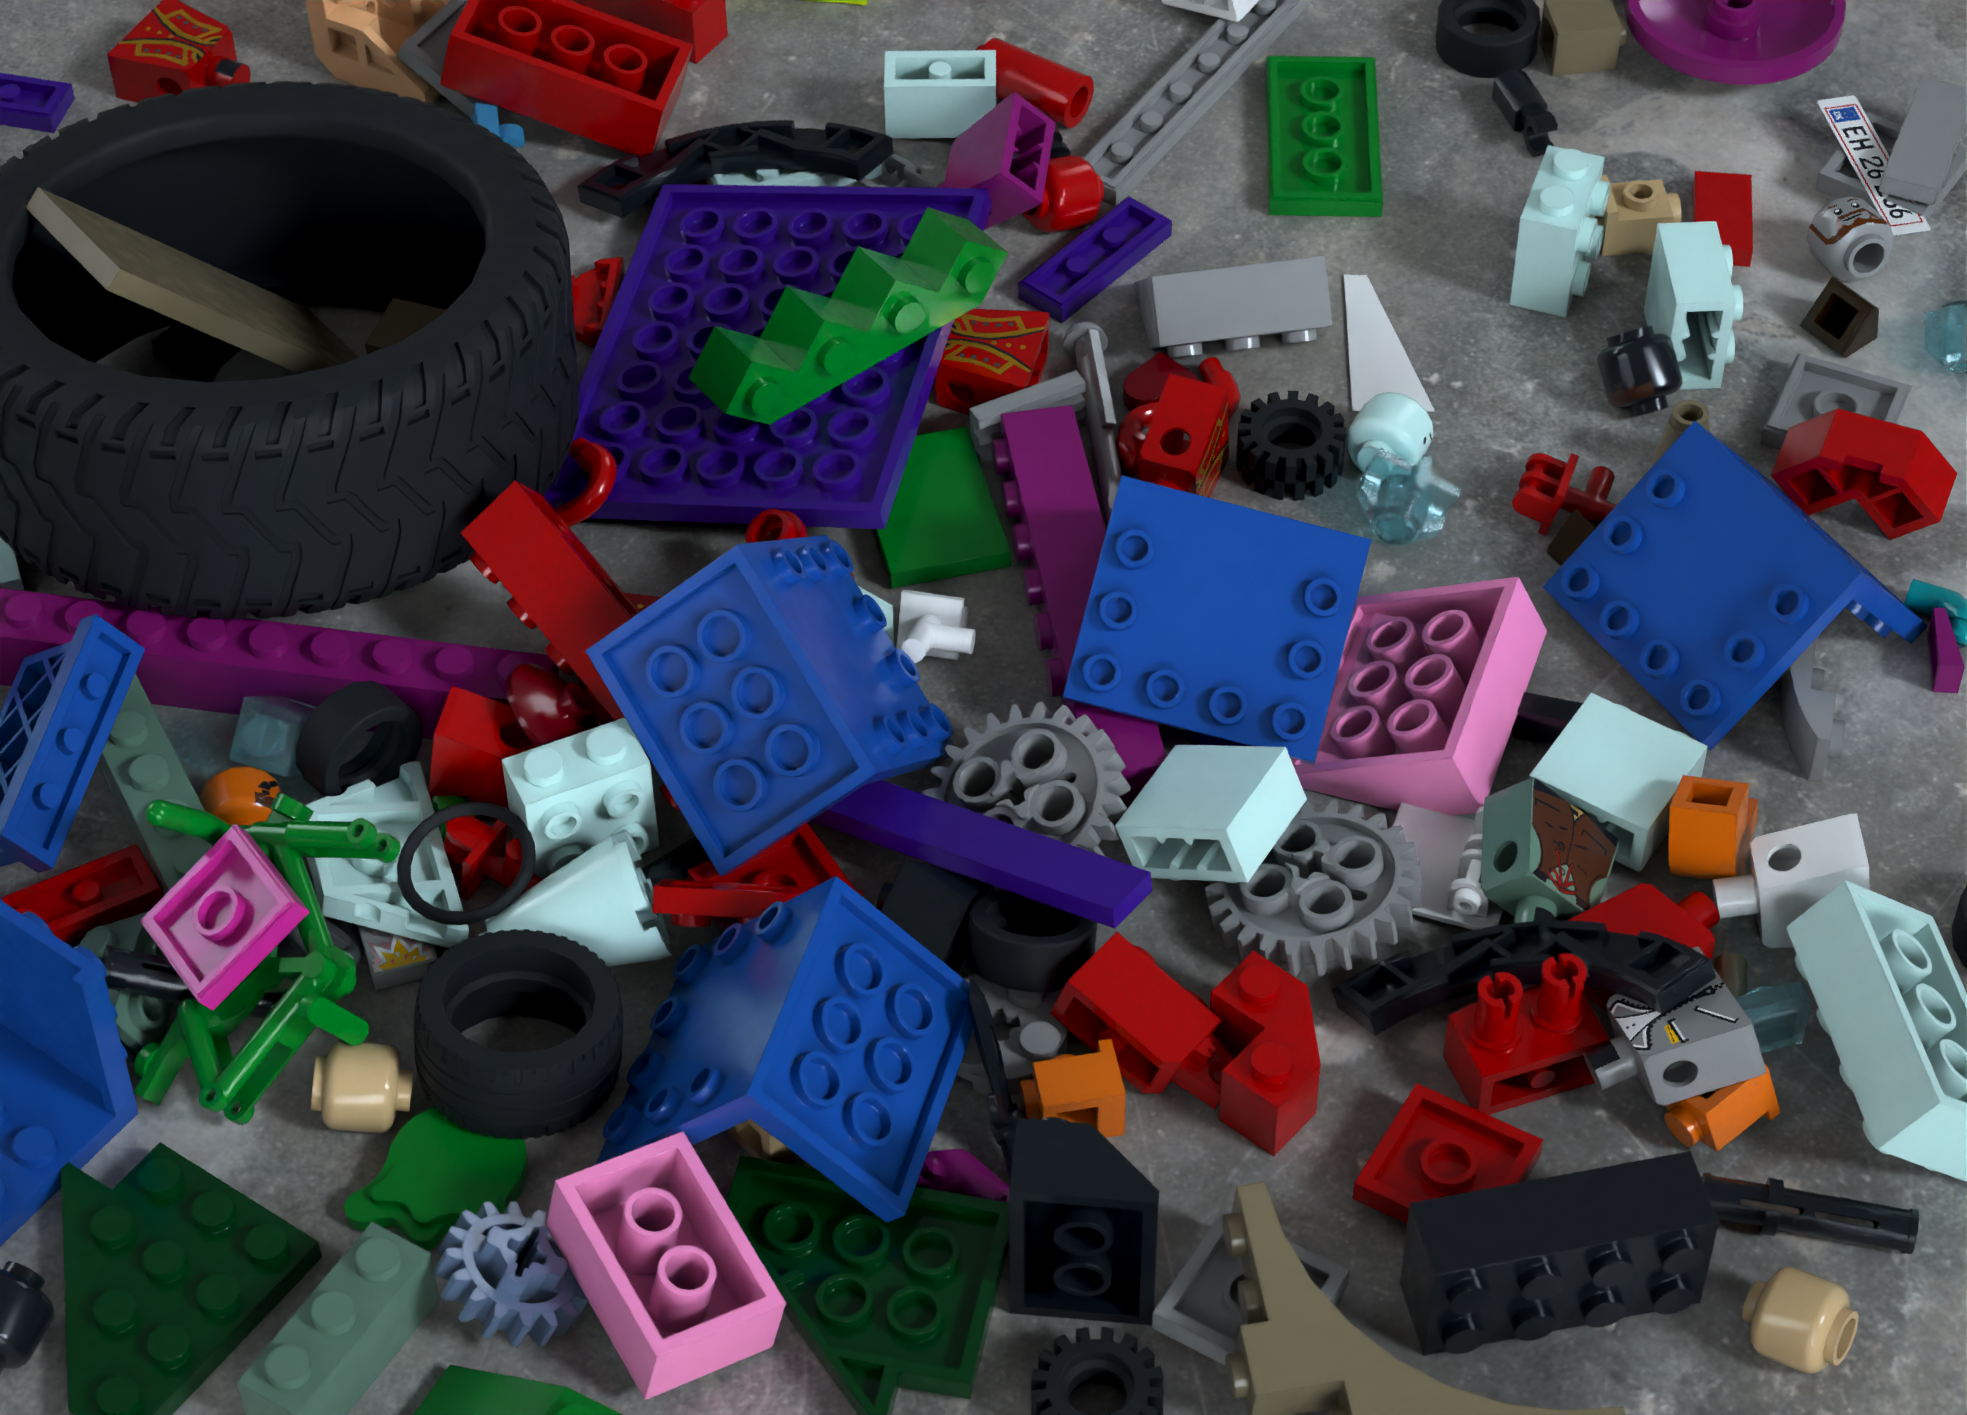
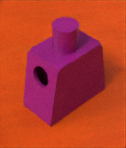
M1017 93L1010 94L955 139L950 149L945 181L934 188H988L992 207L985 229L1037 207L1043 200L1056 122Z

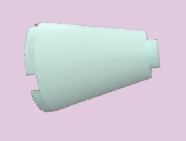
M626 829L614 833L522 893L506 909L495 916L485 919L487 931L478 934L481 936L488 932L510 931L511 929H530V931L539 930L544 933H555L557 936L567 937L571 941H577L581 946L588 947L591 952L593 951L597 954L599 959H603L605 965L609 967L661 960L672 955V951L668 946L671 944L663 913H652L653 885L650 878L646 879L640 867L635 869L633 862L639 861L642 858Z

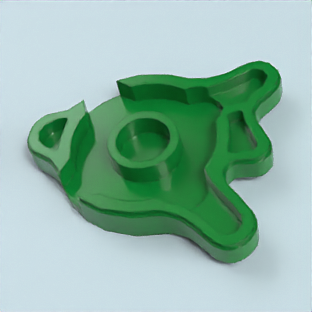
M430 1107L414 1116L402 1126L390 1145L387 1160L381 1172L371 1183L352 1193L345 1200L343 1209L348 1225L354 1230L363 1232L371 1222L383 1228L395 1227L403 1233L409 1242L426 1251L431 1250L438 1244L443 1235L447 1234L450 1227L455 1226L460 1215L465 1210L476 1215L482 1204L490 1201L497 1208L498 1212L503 1214L510 1201L515 1202L518 1199L528 1176V1156L524 1139L494 1138V1136L481 1135L479 1132H471L468 1128H462L456 1122L449 1121L448 1117L441 1115L437 1108Z

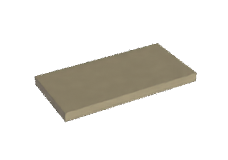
M40 187L36 189L26 206V209L107 291L298 374L341 365L359 358L320 319L305 307Z

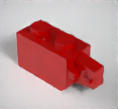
M1116 932L1067 981L1050 1014L1095 1053L1098 1052V1041L1112 1039L1121 1075L1143 1094H1162L1174 1082L1213 1109H1216L1220 1106L1222 1070L1234 1059L1213 1035L1221 1019L1209 1010L1207 1004L1199 995L1184 989L1158 967L1153 957L1139 946L1132 945L1120 933Z

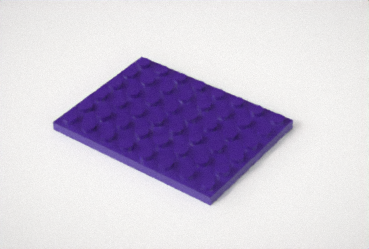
M663 184L579 384V419L572 442L577 438H585L591 443L601 444L610 451L617 467V475L611 493L600 509L589 518L750 524L761 512L768 509H778L794 513L808 527L885 529L954 320L770 425L723 413L688 377L715 326L760 338L786 286L831 298L857 246L901 258L927 207L968 219L984 232L992 207L988 188ZM569 452L552 485L544 495V498L553 509L577 497L589 481V474L580 469L578 463L570 457Z

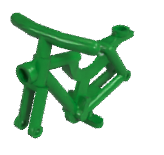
M280 792L277 793L270 806L273 810L266 822L238 826L253 837L310 911L297 925L307 956L277 957L276 946L213 1011L199 1003L196 999L188 998L183 1000L177 1007V1016L162 1043L152 1042L147 1044L140 1050L134 1062V1073L140 1079L134 1093L157 1105L161 1104L182 1064L190 1056L201 1090L199 1093V1103L201 1106L212 1112L223 1110L228 1120L238 1125H244L253 1117L255 1104L316 1027L353 1046L363 1043L369 1033V1025L365 1020L335 1004L342 996L348 995L353 991L357 981L355 975L356 965L348 952L333 945L302 856L308 858L377 859L383 863H390L398 856L400 843L390 834L377 833L376 826L364 818H357L352 822L309 821L314 811ZM154 800L145 808L146 820L151 825L199 837L212 846L233 826L212 813L164 800ZM285 992L233 1057L227 1036L249 1016L265 993Z

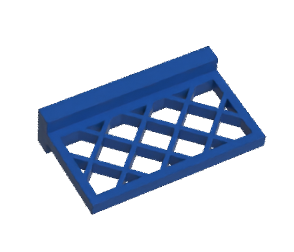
M97 614L80 620L70 642L25 657L1 709L0 867L20 861L37 873L54 868L145 651L144 647Z

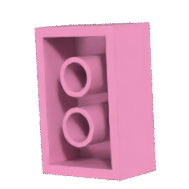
M684 1131L555 1180L546 1227L550 1229V1235L567 1261V1265L644 1400L773 1347L786 1302Z

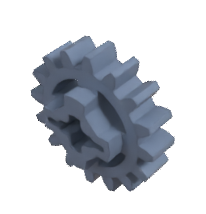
M490 1201L484 1202L476 1215L468 1210L462 1212L455 1226L450 1227L437 1250L442 1257L434 1269V1274L437 1277L449 1280L441 1293L443 1300H460L464 1307L458 1319L464 1323L476 1317L484 1322L482 1336L490 1339L498 1329L506 1332L507 1339L512 1347H518L526 1334H529L539 1347L545 1346L553 1333L564 1337L588 1303L585 1294L567 1265V1261L550 1235V1229L544 1226L545 1212L537 1210L530 1219L522 1216L517 1202L510 1201L503 1214H500Z

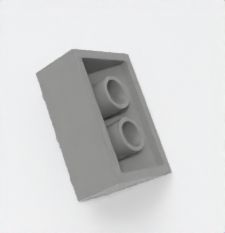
M1325 256L1158 275L1134 282L1135 294L1151 349L1167 347L1168 357L1170 358L1203 354L1202 343L1224 340L1225 351L1260 347L1259 336L1281 333L1282 344L1317 340L1316 329L1333 326Z

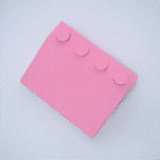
M1511 577L1357 597L1315 763L1311 766L1300 763V760L1290 758L1302 788L1398 811L1401 803L1448 815H1464L1476 813L1480 807L1484 806L1485 797L1490 793L1518 714L1519 705L1524 692H1526L1547 633L1520 578Z

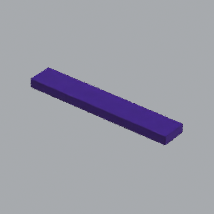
M883 780L865 784L811 820L817 824L1114 929L1152 892L1151 872Z

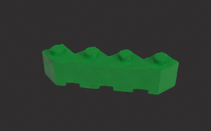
M927 207L901 258L857 246L831 298L786 286L760 338L715 326L688 378L723 413L770 425L981 305L1008 252L970 220Z

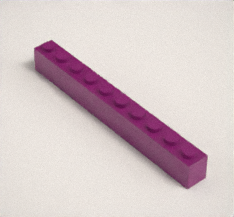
M0 588V685L12 686L25 657L70 642L80 620L97 614L145 648L136 670V675L150 703L155 705L305 723L315 708L333 692L353 682L374 681L389 688L413 709L422 723V738L433 739L451 686L510 706L506 693V680L509 673L520 664L532 663L540 665L559 676L558 666L548 655L250 618L209 619L205 613L197 612L196 618L183 617L182 615L161 614L160 607L149 606V611H144L131 606H122L111 601ZM377 725L367 729L366 731L375 732Z

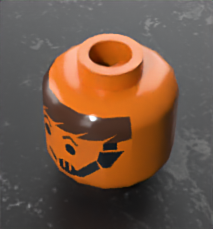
M250 766L232 767L217 773L208 780L199 795V800L206 812L212 813L230 825H253L256 822H266L273 810L270 806L278 792L282 794L283 792L277 780L264 770Z

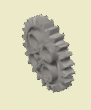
M1037 702L1031 716L1026 717L1020 707L1014 704L1011 706L1008 722L1002 724L992 712L988 713L986 718L987 731L980 735L975 729L967 726L964 729V733L969 744L964 749L953 745H947L944 748L953 760L950 767L934 766L930 770L941 786L924 790L922 792L924 795L1102 856L1105 855L1098 846L1101 839H1120L1116 827L1110 819L1121 818L1128 809L1119 797L1131 790L1129 783L1121 773L1126 765L1103 729L1097 730L1091 719L1085 714L1076 719L1065 705H1062L1052 716L1043 702ZM1050 759L1047 764L1038 768L1044 761ZM991 787V789H990L988 792H986L985 794L981 795V793H982L984 790H986L987 788ZM1071 810L1067 816L1057 820L1065 811ZM981 882V898L989 893L1004 890Z
M1331 800L1324 812H1315L1311 802L1305 801L1301 807V813L1295 815L1248 883L1209 881L1210 885L1205 887L1213 929L1215 932L1221 931L1226 949L1239 947L1241 961L1254 950L1275 965H1278L1281 961L1288 962L1289 972L1294 977L1301 971L1304 963H1313L1318 976H1324L1328 961L1337 960L1344 969L1350 970L1352 969V954L1360 952L1372 960L1377 958L1375 946L1377 940L1396 945L1398 943L1396 926L1412 927L1414 922L1411 909L1419 908L1422 905L1420 888L1423 887L1420 861L1417 860L1414 842H1405L1404 830L1401 825L1388 828L1386 815L1382 812L1365 820L1362 804L1355 805L1346 814L1339 813L1337 800Z

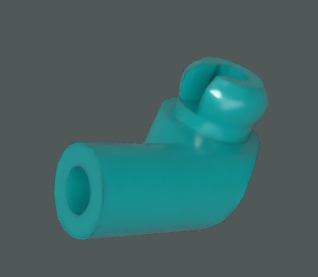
M1913 579L1904 604L1912 611L1928 616L1932 615L1933 607L1946 608L1958 646L1967 648V599L1956 591Z

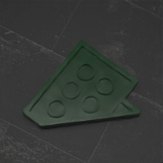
M161 1142L112 1190L68 1162L61 1168L69 1415H173L322 1258L319 1241Z
M740 1155L726 1203L785 1300L784 1313L858 1415H892L899 1387L971 1400L1009 1250V1202L915 1186L905 1216L886 1223L815 1168Z

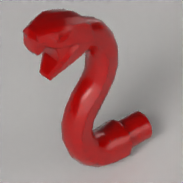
M1210 357L1200 363L1198 372L1205 383L1228 388L1229 420L1239 407L1241 396L1238 385L1232 373L1225 371L1219 359ZM1150 402L1134 408L1126 414L1119 425L1116 445L1120 466L1130 475L1138 473L1139 453L1146 437L1142 432L1150 426L1158 402Z
M577 438L571 443L569 455L578 463L582 471L589 474V481L577 497L554 509L569 528L589 518L600 509L611 493L617 475L616 461L610 451L601 444L591 443L585 438Z

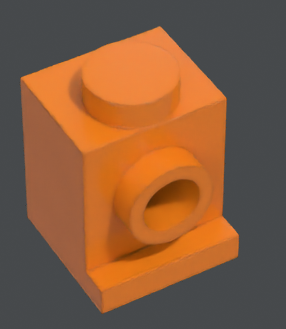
M1112 1039L1098 1041V1052L1083 1055L1063 1054L1050 1060L1032 1062V1079L1019 1081L1021 1108L1027 1119L1041 1120L1048 1117H1057L1070 1122L1092 1124L1105 1138L1125 1135L1126 1093Z
M1765 1064L1767 1073L1758 1077L1666 1105L1668 1112L1664 1115V1119L1669 1130L1687 1147H1693L1701 1141L1718 1152L1760 1117L1765 1116L1769 1120L1775 1118L1781 1111L1767 1064Z

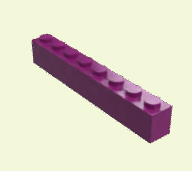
M1072 405L1002 413L1001 439L992 440V458L996 475L1006 474L1007 481L1002 482L1005 514L1007 518L1016 517L1018 524L1012 526L1015 556L1017 561L1027 560L1029 568L1023 569L1026 601L1028 606L1038 605L1040 613L1034 614L1037 646L1039 651L1049 650L1051 659L1045 661L1050 697L1061 696V700L1106 535ZM1062 701V704L1070 709L1076 719L1084 714L1087 715L1097 730L1103 729L1114 744L1115 750L1126 765L1121 773L1131 789L1119 797L1126 807L1129 808L1166 759L1157 723L1077 702L1073 704Z

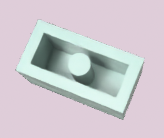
M996 50L885 51L884 105L886 135L892 138L912 140L959 137L996 106Z

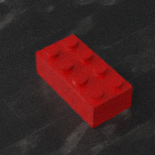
M468 0L449 36L440 85L466 96L508 109L519 115L564 129L572 134L617 148L625 153H635L637 156L643 157L655 151L682 90L693 45L570 0Z

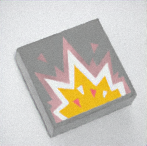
M361 925L358 926L375 991L423 979L430 965H433L437 959L434 944Z

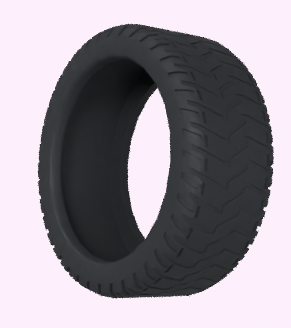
M276 81L266 84V82L235 83L222 88L216 85L184 90L176 96L174 93L162 94L142 99L136 106L131 107L128 103L111 110L108 109L98 113L97 119L89 122L85 118L58 130L60 136L52 140L49 135L40 139L35 144H31L23 149V158L19 159L13 156L0 166V538L5 543H8L18 556L22 555L26 562L32 566L37 564L40 571L47 576H53L56 578V581L65 585L72 581L76 590L85 594H92L94 597L105 600L108 594L115 597L116 604L126 607L131 606L144 611H149L150 605L160 607V613L167 615L175 614L196 618L197 611L204 612L209 619H245L247 613H250L257 619L295 616L298 610L306 614L319 613L325 610L344 608L346 603L361 604L376 598H383L391 595L394 590L403 591L412 588L419 583L435 578L437 573H446L456 568L457 565L467 562L475 550L461 532L514 481H517L541 493L544 497L552 485L570 450L579 419V381L569 239L562 213L537 171L531 164H528L526 159L514 147L503 142L498 135L491 133L487 128L479 124H473L470 119L457 115L456 112L448 109L438 108L429 102H423L408 96L399 97L396 93L380 91L378 89L356 88L351 85L335 83L312 84L311 82ZM40 187L294 303L312 302L365 307L385 312L392 299L397 298L446 309V311L440 317L398 343L341 365L290 376L223 382H199L140 376L96 362L135 338L172 325L177 321L107 291L26 209V206L36 189Z

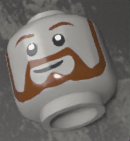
M1848 196L1837 198L1826 204L1814 216L1808 228L1807 242L1811 253L1834 277L1842 281L1855 282L1873 276L1885 266L1893 251L1894 236L1890 225L1864 199Z

